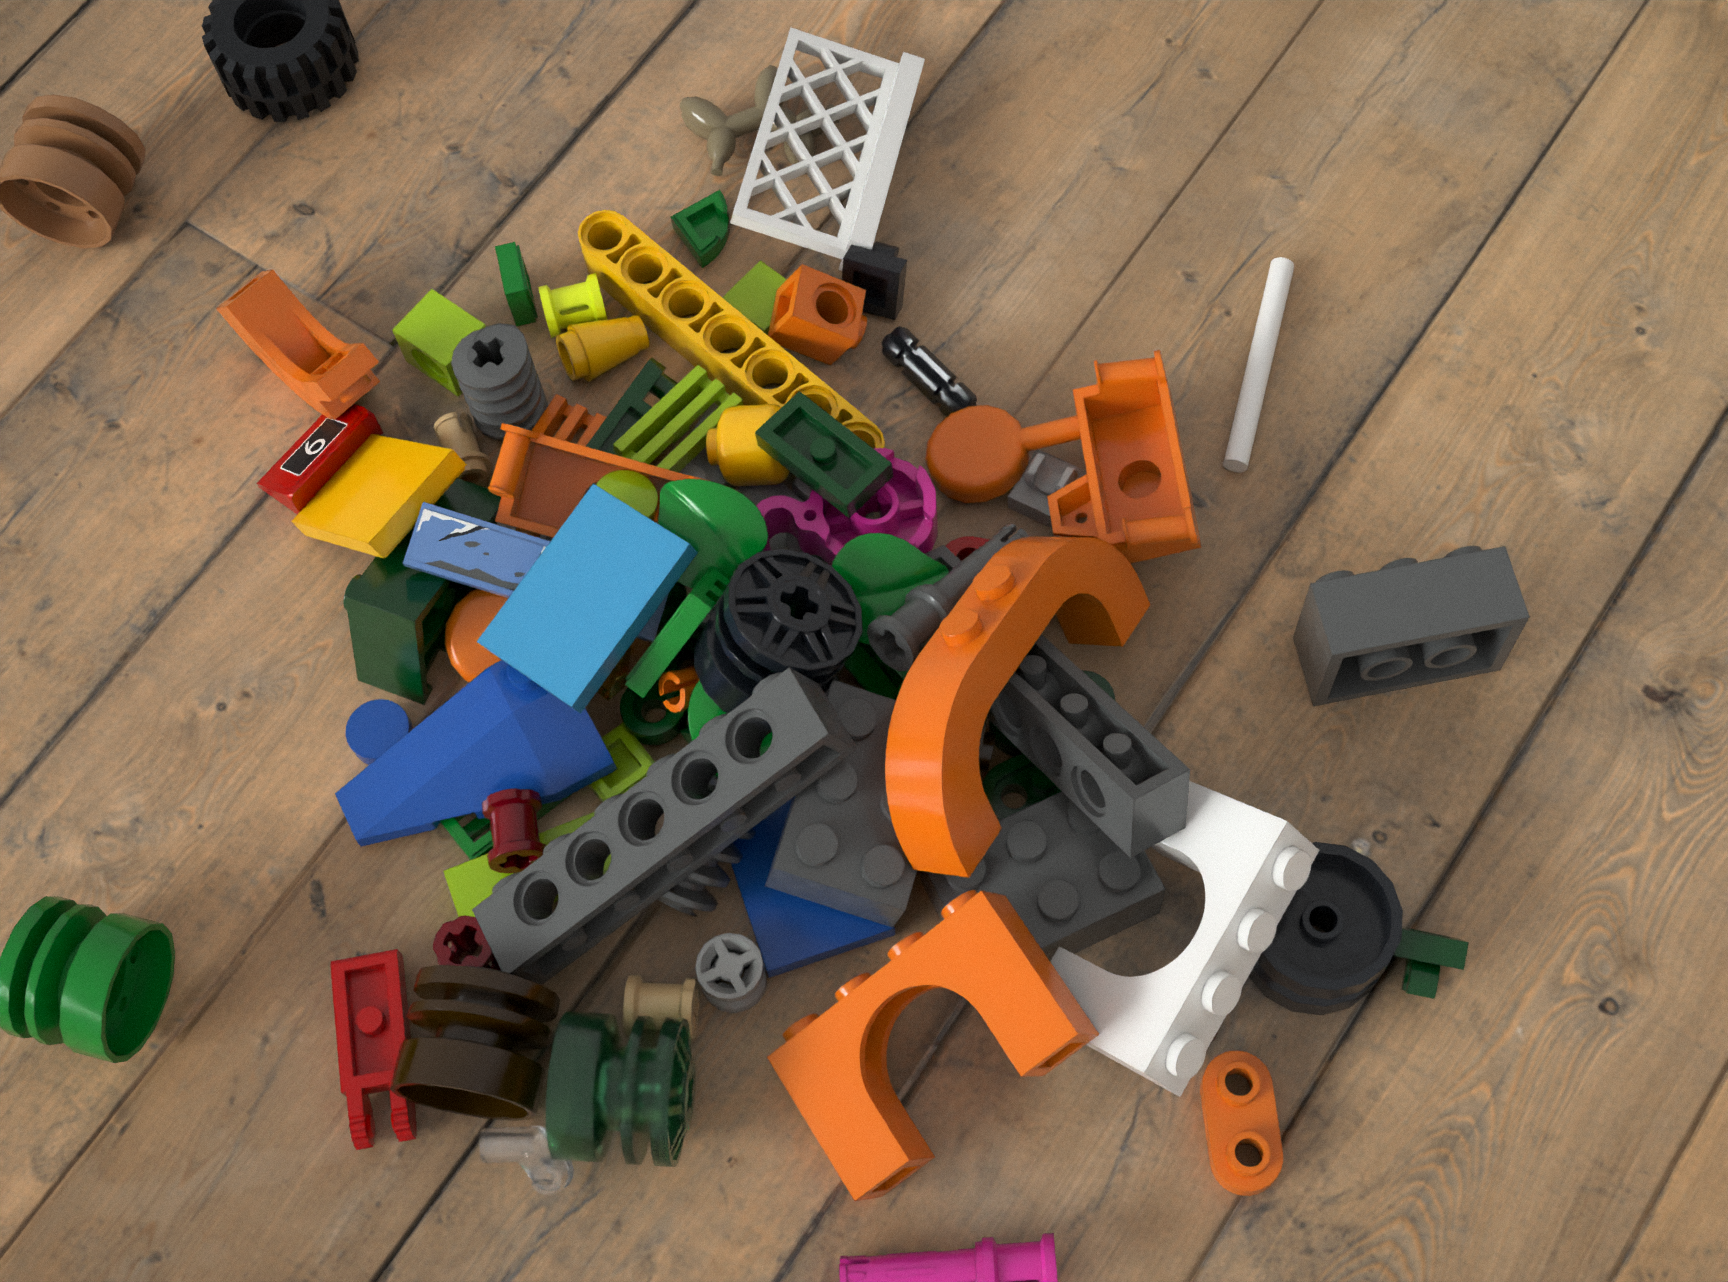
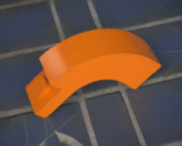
M273 269L260 272L216 308L241 339L276 376L308 405L330 419L335 420L380 382L371 371L379 361L365 344H347L331 334L301 304Z

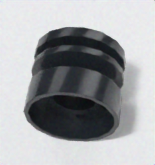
M783 548L757 552L738 566L694 645V669L704 692L724 712L730 713L752 696L754 688L760 681L772 674L783 672L790 667L818 683L824 693H826L833 678L839 674L844 663L853 653L863 632L861 606L851 585L831 565L808 553Z

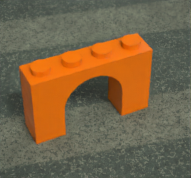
M970 890L953 899L941 911V915L944 918L943 921L925 935L923 932H916L895 944L887 954L891 960L872 976L870 973H863L841 986L835 993L838 1001L820 1016L817 1013L810 1014L792 1024L782 1035L786 1042L767 1056L854 1201L883 1197L935 1158L893 1090L887 1069V1045L892 1027L901 1012L914 999L937 988H946L961 995L981 1015L1021 1077L1045 1076L1099 1035L1005 895L986 891L977 893L976 890Z

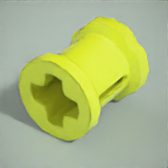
M596 273L587 275L586 282L553 290L547 285L538 287L551 338L560 335L561 330L567 329L568 325L608 320Z

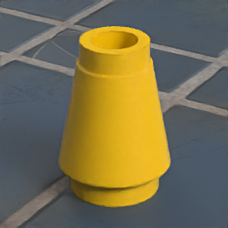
M633 315L628 318L621 317L568 325L567 332L556 336V345L560 360L569 378L575 381L584 377L590 382L638 354L639 351L648 349L649 338L641 318L638 315Z

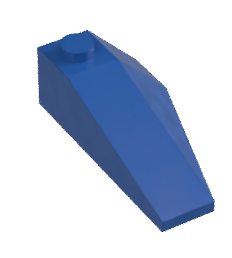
M501 660L486 668L338 790L335 795L357 843L362 847L435 830L441 823L440 821L471 813H475L478 819L485 818L482 813V802L490 794L501 790L514 788L530 789L540 794L542 804L559 801L617 770V767L586 708L581 714Z

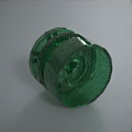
M565 1011L559 1020L553 1040L546 1092L547 1145L553 1160L603 1162L611 1146L614 1131H620L621 1147L626 1164L641 1165L650 1140L654 1166H677L685 1134L692 1120L696 1087L695 1061L691 1054V1037L687 1019L666 1017L661 1026L657 1043L654 1019L650 1016L638 1015L630 1032L627 1047L621 1046V1037L615 1015Z

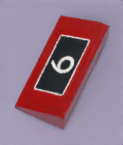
M353 404L335 420L321 415L257 482L258 487L295 514H298L371 434L380 436L383 434L374 413L365 407Z

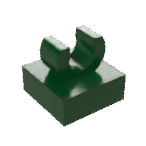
M1402 927L1401 941L1393 954L1394 956L1408 958L1401 990L1406 991L1408 994L1435 999L1440 965L1464 970L1469 942L1455 937Z

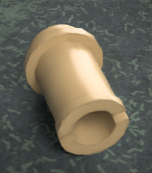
M451 412L438 418L434 424V431L441 447L453 449L467 464L464 467L465 470L458 478L483 487L489 480L492 465L488 455L480 451L470 415L464 412L461 413L462 428L457 418V412Z

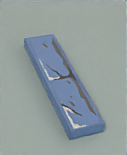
M423 502L403 565L509 598L550 541ZM668 594L636 638L651 643L654 641Z

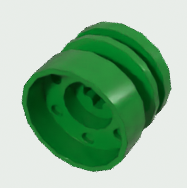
M45 896L30 906L14 926L1 953L0 1028L9 1035L20 1038L33 1037L39 1043L46 1045L62 1044L64 1042L75 1053L108 1062L128 1061L143 1048L155 1030L168 999L174 977L175 947L172 933L163 923L125 913H110L107 916L98 906L77 904L74 900L59 896Z

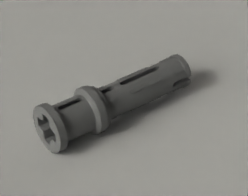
M1006 524L993 538L982 547L980 546L950 570L941 580L933 585H917L906 594L905 604L891 616L880 615L868 625L867 634L869 642L878 657L889 667L897 671L909 670L919 652L939 628L942 620L948 616L971 585L974 577L1002 547L1014 540L1029 537L1027 532L1020 528L1015 535L1008 539L1016 531V525Z

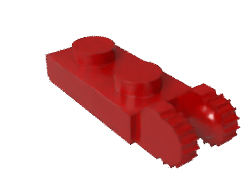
M398 949L331 961L341 1093L347 1097L349 1127L356 1150L371 1148L375 1144L376 1128L368 1094L390 1091L391 1124L393 1131L396 1133V1138L399 1142L416 1139L415 1103L395 1095L390 1090L400 1044L405 1039H411L410 1023L407 1018L408 1002L403 955Z

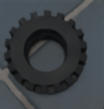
M212 0L208 6L211 15L205 16L202 23V28L205 32V35L202 36L204 47L228 96L232 97L235 105L242 111L249 109L253 117L263 120L268 115H271L274 122H286L288 116L296 115L298 120L310 117L308 112L317 108L322 112L331 106L330 99L333 97L341 98L347 91L344 82L353 81L357 70L354 64L359 62L358 50L339 0Z

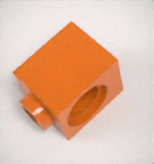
M802 264L776 291L768 336L782 347L831 366L849 348L855 349L864 336L867 317L862 315L866 290Z

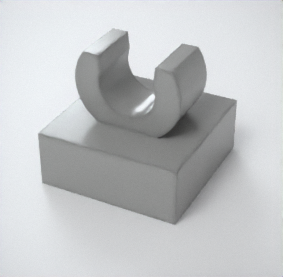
M1037 449L1030 458L1020 481L1014 485L1008 496V508L1052 528L1047 496L1086 475L1087 472Z

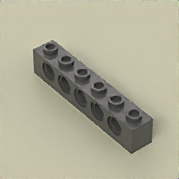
M944 545L925 553L927 556L945 565L948 572L962 562ZM1041 634L995 699L988 712L987 719L1130 858L1186 828L1190 769Z
M790 667L783 672L766 677L756 685L751 697L730 713L721 714L709 720L701 728L699 736L679 752L667 755L654 762L647 770L645 778L624 794H618L603 801L596 808L595 816L573 833L565 834L552 840L544 848L543 855L523 871L511 874L496 883L492 889V894L474 907L472 911L501 971L543 985L858 749L821 686ZM772 732L773 737L769 749L762 756H760V747L762 741L769 733ZM718 773L717 785L714 791L707 796L708 784L711 778ZM664 814L663 826L655 836L656 823L660 816ZM611 854L610 866L606 873L603 874L604 863ZM558 895V904L552 913L553 902Z

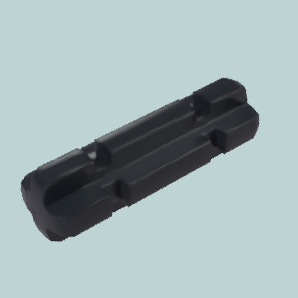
M896 327L890 334L884 337L881 342L883 355L895 367L903 366L904 369L901 373L933 404L940 403L941 407L939 410L946 417L965 407L977 406L976 395L964 383H955L954 380L957 376L926 346L918 347L919 339L907 328Z

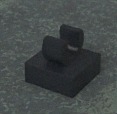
M876 241L872 250L851 245L843 258L842 281L866 290L863 312L891 320L897 318L903 306L907 260L897 257L899 247Z

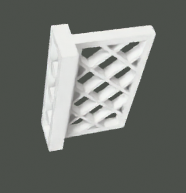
M790 28L730 223L839 258L841 262L838 270L841 271L843 268V258L851 245L872 250L925 59L903 52L900 62L897 63ZM795 51L818 57L826 70L805 78L793 60ZM861 71L882 78L879 89L859 96L847 76ZM787 77H789L792 84L785 86ZM835 82L847 102L825 110L813 90ZM800 95L813 116L790 124L779 103ZM874 105V109L871 114L868 110V107ZM855 113L867 133L846 142L835 126L834 121ZM774 122L778 130L771 132ZM821 127L834 148L812 157L799 138V135ZM786 141L799 162L776 171L764 151ZM861 151L858 161L854 153ZM841 159L852 175L853 181L832 189L819 168ZM760 169L764 177L756 180ZM807 173L820 195L797 204L784 183ZM772 188L785 210L770 216L747 207L751 196ZM848 197L846 206L844 208L840 200H843ZM828 206L840 225L837 237L814 230L805 215Z

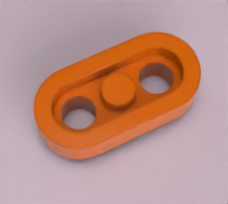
M1227 1051L1216 1056L1208 1064L1200 1084L1209 1162L1215 1179L1223 1188L1237 1195L1252 1196L1267 1190L1278 1177L1283 1165V1149L1273 1082L1268 1068L1259 1058L1244 1051ZM1233 1074L1245 1077L1249 1082L1250 1092L1243 1096L1232 1094L1226 1087L1225 1079ZM1241 1144L1254 1146L1260 1154V1163L1252 1167L1242 1165L1236 1158L1235 1148Z

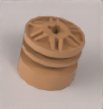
M55 94L38 96L27 105L22 116L23 123L16 129L14 134V147L5 154L0 164V209L20 226L48 240L84 249L102 247L113 237L124 211V197L133 190L135 176L140 173L145 161L146 149L138 135L121 119L99 106L74 97Z

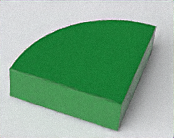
M720 190L671 216L673 229L702 268L711 263L723 250L730 232V220L726 200Z

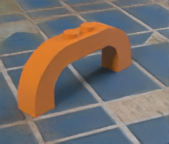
M1029 536L1010 542L995 553L983 569L974 577L971 585L948 616L942 620L939 628L911 665L896 698L891 716L886 745L885 779L892 824L899 843L913 870L969 878L1001 831L1002 827L987 799L980 776L979 747L982 729L995 699L1056 614L1069 644L1123 647L1150 607V602L1136 571L1123 553L1115 546L1104 540L1090 537Z

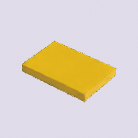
M371 434L291 522L305 536L380 558H386L415 526L422 503L426 502L434 505L465 470L464 467L467 464L453 449Z

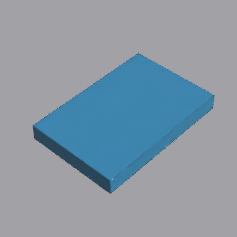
M592 484L477 642L581 714L698 552L685 540L597 485Z

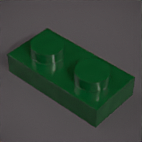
M800 391L755 431L757 444L761 449L848 518L893 477L892 463Z

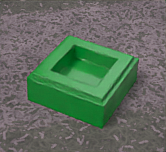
M515 242L495 246L505 296L516 327L536 322L535 318H538L532 287L519 245L516 246Z

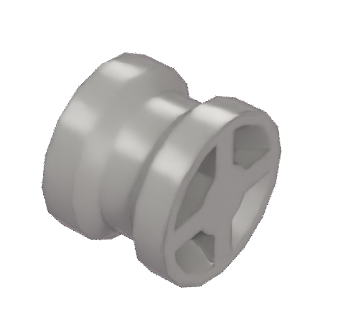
M725 933L713 937L703 945L697 955L695 970L703 994L710 1004L723 1012L731 1013L749 1010L757 1004L766 991L768 977L761 952L754 942L741 934ZM721 979L724 981L731 982L732 984H726L724 982H721Z

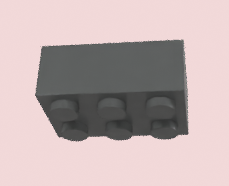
M1466 546L1458 548L1440 559L1418 563L1414 558H1403L1392 561L1377 571L1354 575L1352 571L1341 570L1322 576L1316 582L1310 583L1293 640L1314 707L1500 671L1530 616L1506 547L1482 550L1479 546Z
M833 680L826 696L858 749L793 797L765 886L893 928L906 910L917 870H913L896 836L886 793V745L896 700Z
M1059 792L999 820L1002 827L1001 831L969 878L921 871V883L941 921L944 920L941 915L942 909L953 899L967 891L976 890L977 893L986 891L1005 895L1049 961H1051L1059 946L1075 954L1159 914L1166 890L1145 851L1130 858L1063 792Z

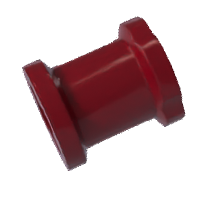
M516 788L501 790L487 796V799L481 805L484 817L490 820L493 849L487 855L488 865L491 870L499 873L521 872L540 858L546 847L545 844L540 842L537 812L542 808L541 796L534 790Z
M460 916L453 921L444 923L436 933L433 950L437 955L439 965L484 967L501 971L476 917ZM449 942L452 944L451 948L448 947ZM478 946L482 950L478 957L467 955L462 962L459 960L463 951L474 953Z

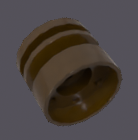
M434 965L421 968L417 973L413 991L424 1000L415 1001L410 1005L407 1018L414 1025L435 1034V1037L405 1039L400 1044L390 1090L395 1095L413 1103L464 1116L508 1121L530 1120L535 1117L545 1070L541 1064L517 1053V1051L544 1049L551 1044L553 1032L543 1023L551 1022L557 1017L560 1004L557 994L541 984L491 968L459 965Z

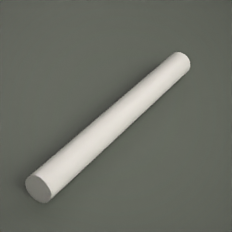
M1274 258L1270 264L1223 466L1232 472H1245L1248 468L1294 270V263L1287 258Z

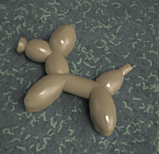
M769 65L760 72L755 85V106L733 115L726 116L713 103L697 96L685 97L680 102L681 115L686 126L697 136L707 140L708 155L713 161L711 169L713 175H722L724 163L729 161L734 153L736 138L759 129L777 73V67ZM783 102L779 103L790 124L813 116L809 108L796 116L790 109L783 106ZM829 104L825 110L834 107V105ZM774 122L771 132L778 130ZM821 127L799 135V138L812 157L815 156L814 136L823 133ZM785 141L784 149L787 160L792 165L798 163V159Z

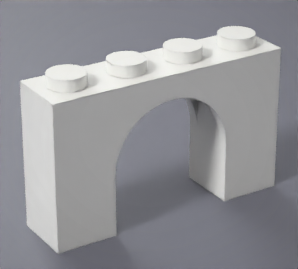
M1189 781L1186 828L1152 846L1162 856L1200 872L1205 885V909L1200 926L1190 944L1175 960L1165 967L1147 975L1134 977L1110 973L1060 946L1050 961L1099 1033L1097 1037L1086 1045L1179 1097L1182 1095L1190 1079L1202 1067L1206 1050L1226 1015L1237 1005L1245 981L1261 953L1272 943L1279 921L1296 891L1307 881L1311 865L1320 851L1288 821Z

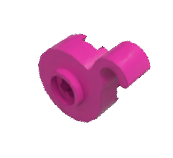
M873 448L892 463L893 477L850 518L845 516L813 489L809 499L805 502H800L785 495L771 496L760 501L756 506L761 511L768 530V542L763 551L771 550L769 541L774 535L790 533L797 538L800 549L804 553L820 556L832 566L837 553L850 540L868 533H885L904 539L923 553H927L932 550L938 537L936 489L927 471L919 465L917 469L911 463L895 458L893 450ZM879 512L881 518L866 519V514Z

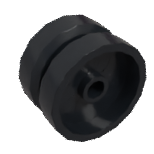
M1313 842L1312 844L1320 851L1311 865L1309 877L1305 884L1296 891L1277 925L1272 943L1261 953L1248 977L1266 998L1292 1012L1325 1015L1352 1007L1372 991L1401 941L1403 910L1393 882L1372 859L1345 845ZM1317 926L1320 929L1324 930L1325 933L1319 932L1315 930L1313 927Z

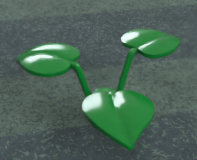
M701 479L671 481L661 488L658 524L691 544L698 552L677 581L684 586L694 588L708 569L712 571L713 568L730 580L741 563L757 552H762L767 545L768 530L761 511L748 497L737 490L720 483ZM868 533L857 536L844 545L832 562V567L851 585L861 606L863 632L858 642L870 644L867 630L868 625L880 615L891 616L905 604L906 594L917 585H933L949 573L945 565L927 556L906 540L885 533ZM700 680L693 689L688 707V723L692 741L699 736L701 728L709 720L721 714H726L704 692ZM772 732L762 741L760 756L769 749L773 737Z

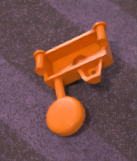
M1160 350L1154 351V357L1100 364L1095 360L1094 367L1097 384L1073 389L1077 413L1075 416L1022 428L1020 422L1004 409L990 405L968 406L951 413L939 423L927 442L925 462L935 486L948 498L964 503L987 502L999 497L1020 481L1029 463V451L1081 439L1087 474L1047 496L1053 535L1057 537H1090L1104 540L1123 553L1130 563L1201 548L1174 403ZM1082 517L1087 518L1084 523L1077 522Z
M501 423L500 429L506 431L488 490L492 494L501 497L495 522L516 527L515 531L540 538L541 534L554 537L592 484L596 485L603 476L617 470L635 471L644 475L652 482L658 495L654 522L657 524L660 491L666 483L684 479H706L671 471ZM476 589L461 599L446 622L444 645L451 665L465 681L471 682L486 668L501 661L500 658L481 646L477 640L508 598Z

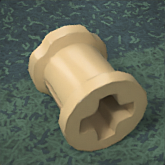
M630 974L628 976L623 1002V1028L626 1036L636 1037L641 1030H663L681 1032L683 1039L696 1038L700 1014V984L697 977H687L683 984L644 982L641 975Z

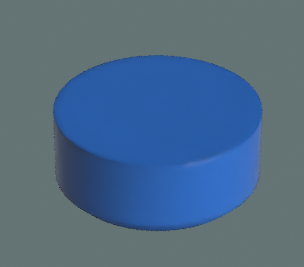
M377 699L362 704L351 714L346 725V739L355 755L362 762L370 765L414 728L401 706L390 700Z

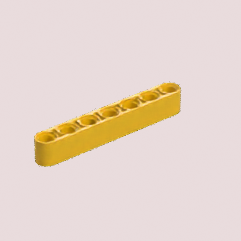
M601 210L588 215L581 222L578 238L588 274L596 273L599 286L633 315H638L648 328L694 367L699 365L705 369L711 381L717 379L724 384L725 391L729 395L733 392L743 399V405L776 404L783 407L800 391L872 448H885L883 433L877 425L626 217L616 211ZM653 280L652 283L642 284L646 281ZM697 314L691 318H682L685 315ZM730 348L739 349L733 353H721ZM771 383L783 384L778 388L774 389L762 388L765 385Z

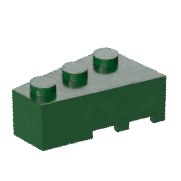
M457 478L434 505L497 524L498 522H495L501 497L492 494L487 488ZM413 527L386 558L376 556L362 575L358 574L352 578L345 591L343 604L348 613L358 681L425 705L433 689L432 685L427 683L426 675L439 650L447 653L444 645L446 622L455 605L468 593L477 588L404 566L403 561L414 530Z

